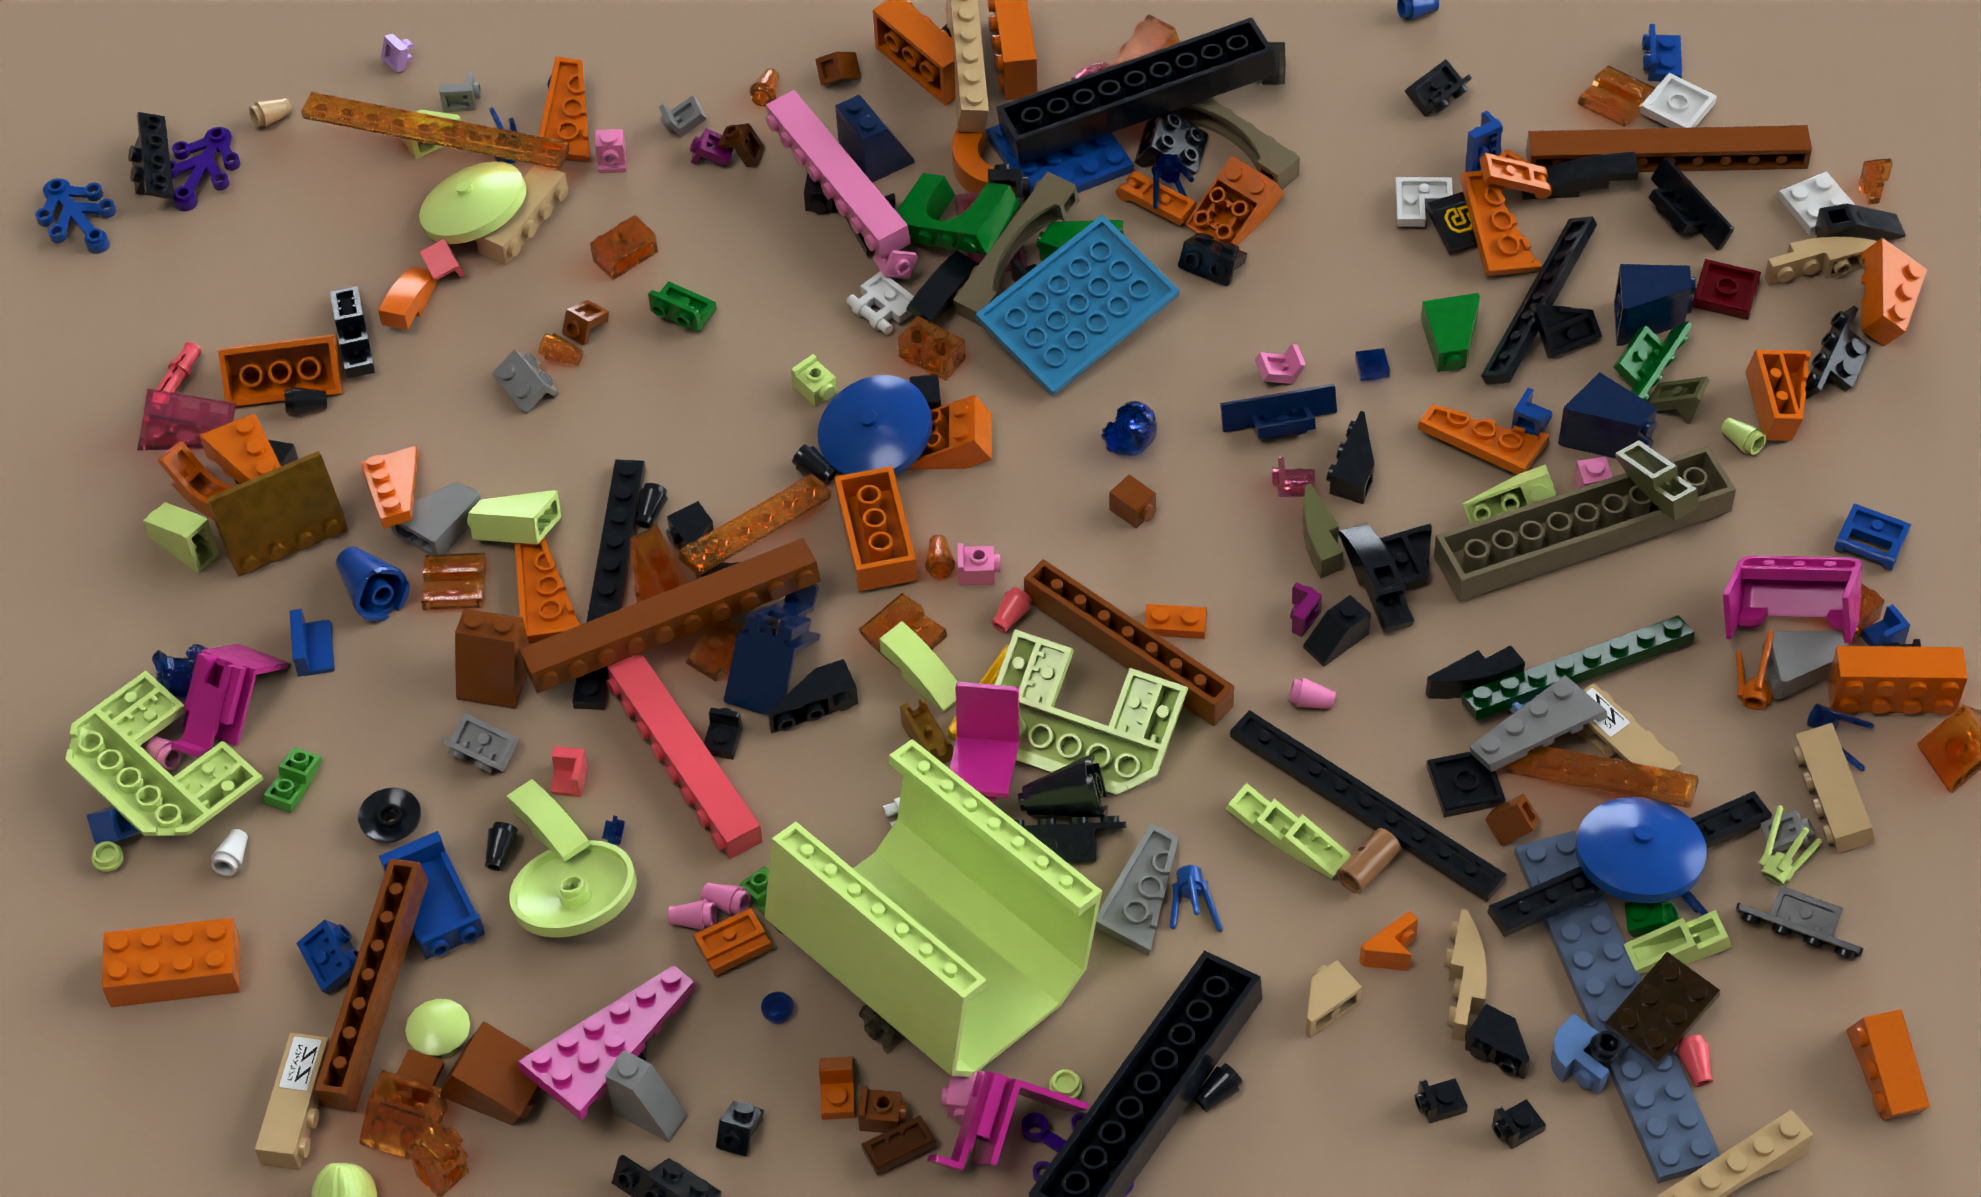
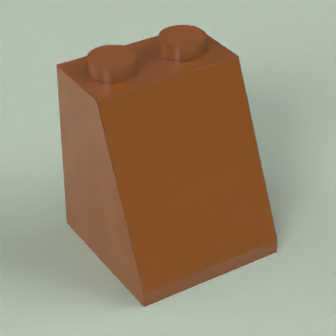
M467 608L463 609L455 631L457 700L516 709L527 677V671L519 650L529 645L523 617Z
M483 1021L466 1043L437 1095L513 1125L519 1117L525 1119L535 1104L530 1099L534 1091H542V1088L523 1074L519 1068V1060L534 1051Z

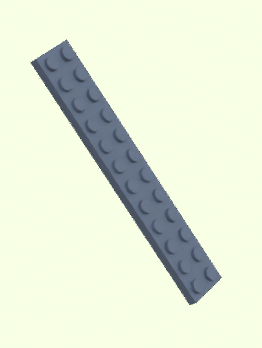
M1575 830L1515 846L1514 855L1529 888L1579 867L1575 852L1577 839ZM1603 894L1543 920L1586 1020L1599 1033L1609 1031L1605 1028V1022L1642 981L1639 972L1635 971L1623 945L1625 941ZM1621 1040L1622 1054L1607 1068L1657 1183L1690 1175L1720 1156V1152L1674 1050L1657 1067Z

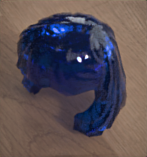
M1128 401L1125 405L1118 408L1115 422H1107L1106 427L1102 429L1101 437L1105 440L1106 449L1109 452L1124 456H1138L1144 452L1157 434V422L1154 411L1147 404H1143L1140 401Z
M193 644L186 651L188 658H174L167 656L160 650L155 651L152 661L157 670L156 680L176 698L187 699L197 655L202 650L208 648L200 644Z

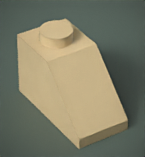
M1338 960L1329 966H1321L1312 976L1306 1034L1309 1038L1361 1003L1362 986Z

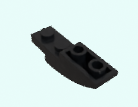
M1368 524L1339 530V536L1359 585L1364 584L1383 633L1412 626L1414 619L1404 597L1406 587L1393 559L1378 535Z

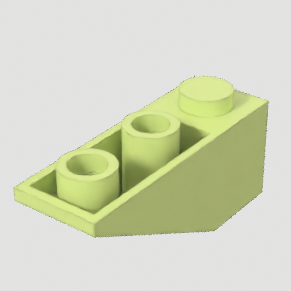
M1545 464L1520 473L1462 504L1471 524L1556 496L1557 494Z

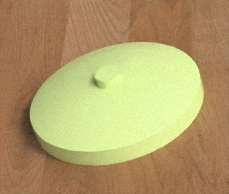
M485 162L469 166L443 180L429 193L420 209V223L427 236L436 242L445 239L448 244H459L476 240L495 231L514 216L524 202L527 191L526 183L519 170L505 162Z
M589 840L591 845L565 862L551 850L545 851L526 864L517 874L511 885L509 902L515 919L525 930L533 934L555 938L583 934L606 924L628 905L634 895L637 877L629 855L616 845L596 840Z

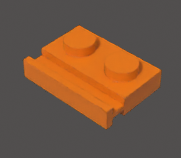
M752 908L693 934L694 941L705 961L712 969L714 976L772 950V942L766 936Z

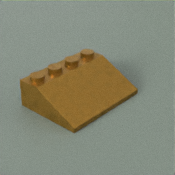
M319 451L207 498L224 551L238 577L348 530L342 507Z

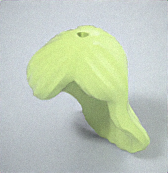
M332 1163L325 1166L318 1173L313 1183L311 1197H377V1190L372 1176L362 1167L352 1163Z

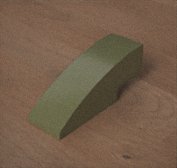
M1640 440L1615 453L1616 459L1638 488L1674 521L1699 508L1697 488L1678 476L1675 464Z
M1310 483L1305 485L1303 535L1312 565L1321 579L1342 570L1343 551L1338 545L1339 525Z

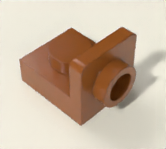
M589 300L566 309L562 334L584 345L588 342L590 329L608 322L609 311Z

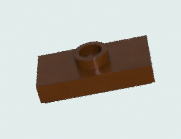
M921 1115L861 1144L862 1150L877 1176L937 1147L936 1140Z

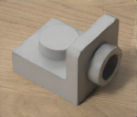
M467 73V83L440 85L439 94L443 112L476 110V99H481V88L479 82L475 83L473 73Z
M1796 809L1782 814L1772 855L1776 852L1790 849L1795 839L1805 827L1809 829V832L1802 844L1808 848L1812 844L1811 837L1815 836L1809 818L1803 819ZM1774 818L1760 823L1766 843Z

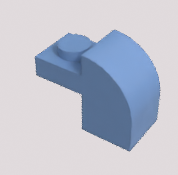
M1573 1014L1558 1029L1555 1035L1551 1053V1067L1556 1077L1562 1083L1572 1075L1581 1087L1590 1089L1598 1095L1606 1087L1609 1074L1607 1068L1589 1055L1590 1040L1599 1032L1576 1014Z

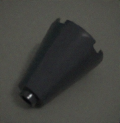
M1085 756L1024 785L1022 793H1018L1021 811H1027V814L1031 817L1100 818L1101 816H1107L1108 805L1102 806L1101 798L1107 797L1099 763L1092 764L1095 756Z

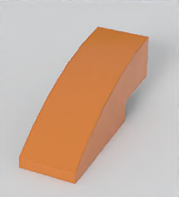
M413 266L399 277L378 309L382 325L409 330L415 316H421L438 280L432 277L429 269Z

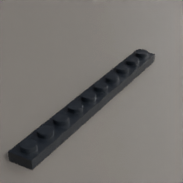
M615 459L586 623L622 608L638 514L639 491L642 489L645 473L644 461ZM607 666L576 678L572 700L574 709L604 710L608 690L606 680L609 679Z
M1249 710L1230 730L1231 738L1372 829L1383 828L1396 837L1402 848L1484 901L1488 902L1506 881V873Z
M1753 791L1691 819L1702 832L1708 849L1761 826V822L1771 819L1772 813L1756 792ZM1579 866L1489 905L1487 913L1503 936L1506 937L1603 895L1606 892L1593 884Z

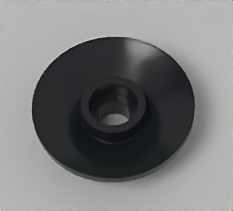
M385 788L372 793L364 800L358 812V822L363 833L370 839L383 843L396 842L406 838L417 828L421 819V807L417 798L409 791L401 788Z

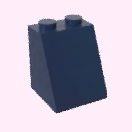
M860 94L835 105L839 144L872 183L914 163V158Z
M1620 264L1614 297L1616 346L1629 344L1638 329L1645 325L1656 335L1685 323L1687 313L1692 312V296L1690 295H1695L1696 278L1691 277L1690 265Z
M1599 372L1564 406L1558 444L1562 447L1615 459L1616 452L1638 440L1651 448L1654 442L1652 434L1657 426L1655 421L1657 408Z

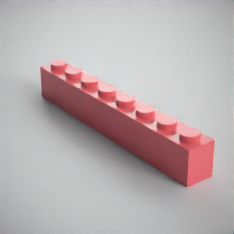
M640 653L607 666L609 679L606 680L610 692L614 697L617 695L622 700L621 706L626 716L635 719L637 722L635 725L643 740L648 738L652 744L650 748L658 762L663 760L666 765V773L673 784L678 782L682 788L680 792L685 803L688 806L693 805L697 810L695 814L700 825L703 828L708 827L712 832L710 836L717 850L723 849L728 858L731 859L762 843L760 824L643 654Z

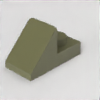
M1705 376L1658 383L1648 403L1655 406L1657 411L1678 409L1686 422L1690 424L1709 383V379Z

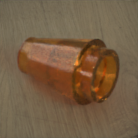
M766 69L751 86L750 97L756 105L765 107L766 104L776 99L779 74L776 70Z
M546 333L541 340L538 354L544 356L545 360L577 366L581 361L583 350L556 333L552 335Z
M934 535L930 538L925 563L926 570L936 579L949 577L955 568V561L947 539L943 535Z

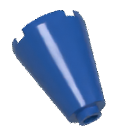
M355 546L344 549L338 555L336 560L337 569L355 610L364 619L370 621L385 620L389 618L388 613L394 609L399 611L403 607L409 596L410 585L405 574L400 569Z

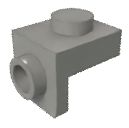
M693 95L672 110L664 103L659 106L663 115L660 118L662 124L668 131L674 130L680 137L707 119L699 101Z

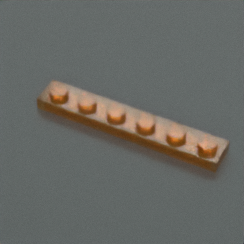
M810 474L679 550L678 559L697 576H700L831 498L832 490L816 476Z
M1537 746L1529 750L1527 756L1506 765L1507 773L1628 797L1649 798L1685 808H1691L1699 783L1698 775L1548 746L1544 748L1543 746Z

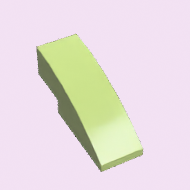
M903 621L879 638L880 652L901 670L902 678L944 714L956 704L955 687L958 681L929 646Z
M533 779L507 795L514 815L530 827L536 839L564 862L591 845L587 837L569 815Z
M1716 910L1685 923L1684 918H1681L1623 944L1635 971L1639 973L1649 972L1666 952H1669L1682 963L1687 964L1733 947Z

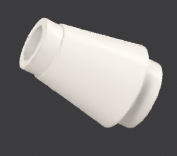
M239 829L231 830L211 855V866L216 873L222 876H232L241 869L248 835L244 831Z

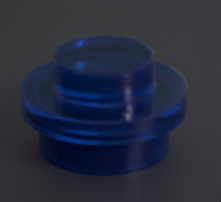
M613 815L612 821L606 820L602 839L608 840V843L620 845L625 821L619 820L618 816Z
M772 992L765 996L761 1003L762 1015L768 1021L775 1024L787 1021L794 1010L791 997L783 992Z

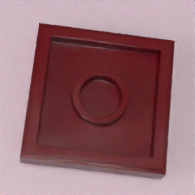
M1705 259L1692 301V307L1748 320L1761 272Z

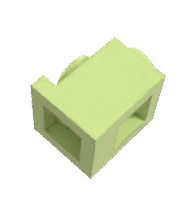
M814 354L791 369L793 388L815 407L823 401L832 398L837 392L836 377L817 361V357Z

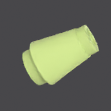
M1731 417L1727 418L1721 426V432L1745 454L1755 455L1765 445L1766 435L1761 428L1734 420Z

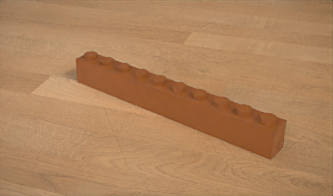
M1808 125L1528 131L1526 155L1527 161L1530 164L1543 167L1577 158L1635 151L1638 172H1655L1663 158H1669L1680 171L1808 169L1812 147Z
M804 538L798 539L520 648L525 669L537 693L552 689L575 678L582 677L613 663L638 655L656 646L668 643L689 633L696 632L732 616L819 583L821 580L817 561Z

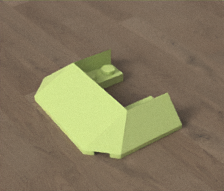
M1015 629L995 685L1019 688L1020 743L1016 761L1053 772L1085 756L1094 755L1095 759L1092 764L1099 763L1106 792L1117 796L1156 777L1185 700L1188 687L1129 668L1109 726L1054 708L1074 650Z
M147 671L141 673L71 724V740L65 760L78 775L143 836L190 835L260 783L263 777L224 741H221L174 777L140 746L185 714L186 710H184V705Z

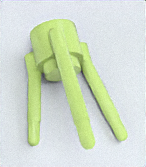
M1781 805L1776 809L1766 848L1759 861V864L1763 866L1761 874L1778 885H1784L1785 881L1789 882L1798 868L1822 843V839L1817 838L1793 863L1792 857L1809 832V829L1805 827L1795 839L1786 855L1781 852H1776L1774 856L1771 855L1783 812V806Z

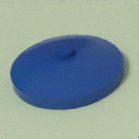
M889 375L867 377L844 388L827 405L818 427L819 448L823 457L837 470L839 475L893 466L894 473L897 475L910 467L925 450L932 433V412L922 392L911 382Z
M1625 797L1605 802L1586 815L1578 829L1575 852L1579 866L1584 874L1601 890L1631 902L1658 903L1675 899L1696 885L1705 867L1707 847L1698 826L1679 809L1654 799Z

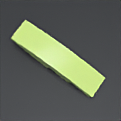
M1248 783L1242 787L1225 808L1271 844L1331 879L1336 875L1337 870L1351 857L1348 851L1303 814L1300 818L1296 817L1275 798L1270 803Z

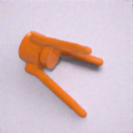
M1773 630L1768 631L1757 677L1750 678L1746 684L1742 652H1736L1737 698L1742 699V704L1750 709L1759 710L1765 708L1766 705H1771L1773 695L1771 687H1768L1764 677L1774 636Z

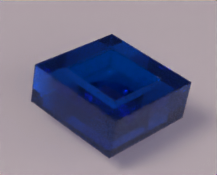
M1384 348L1356 351L1355 361L1360 381L1389 378L1390 369Z

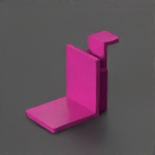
M240 644L202 650L197 655L184 707L186 714L183 726H185L183 738L172 741L171 748L194 757H200L212 749L214 738L239 745L256 675L287 669L289 662Z
M957 682L955 687L957 738L950 770L995 805L996 797L1008 798L1017 758L1020 743L1019 688L1014 686Z
M977 1071L951 1159L932 1154L928 1156L927 1161L951 1170H963L968 1152H972L975 1141L978 1139L979 1143L972 1164L977 1166H997L1018 1094L1066 1111L1088 1110L1089 1103L1019 1079H1011L996 1072L985 1071L982 1073Z

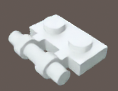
M880 271L860 286L861 294L863 295L861 298H857L852 294L846 300V303L852 307L853 313L859 317L863 316L869 321V325L876 331L881 330L884 334L888 335L893 330V325L888 320L893 318L900 324L912 315L906 308L914 296L890 277H884ZM875 304L880 310L875 312L870 307Z

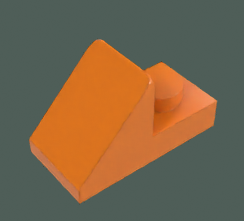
M1409 910L1361 945L1359 962L1364 967L1409 970L1411 954L1405 947L1409 946L1417 936L1418 918Z
M853 1056L820 1058L819 1077L822 1120L855 1118Z

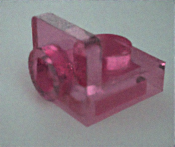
M1278 457V468H1272V485H1278V497H1304L1305 485L1311 483L1315 488V469H1285L1284 457Z

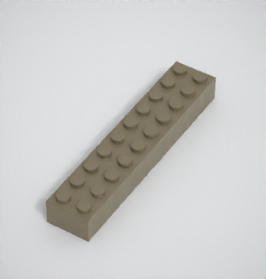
M1706 446L1667 459L1677 466L1679 477L1697 488L1699 508L1676 521L1661 511L1638 488L1627 473H1623L1438 534L1435 539L1433 557L1460 602L1731 512L1736 488L1710 447Z

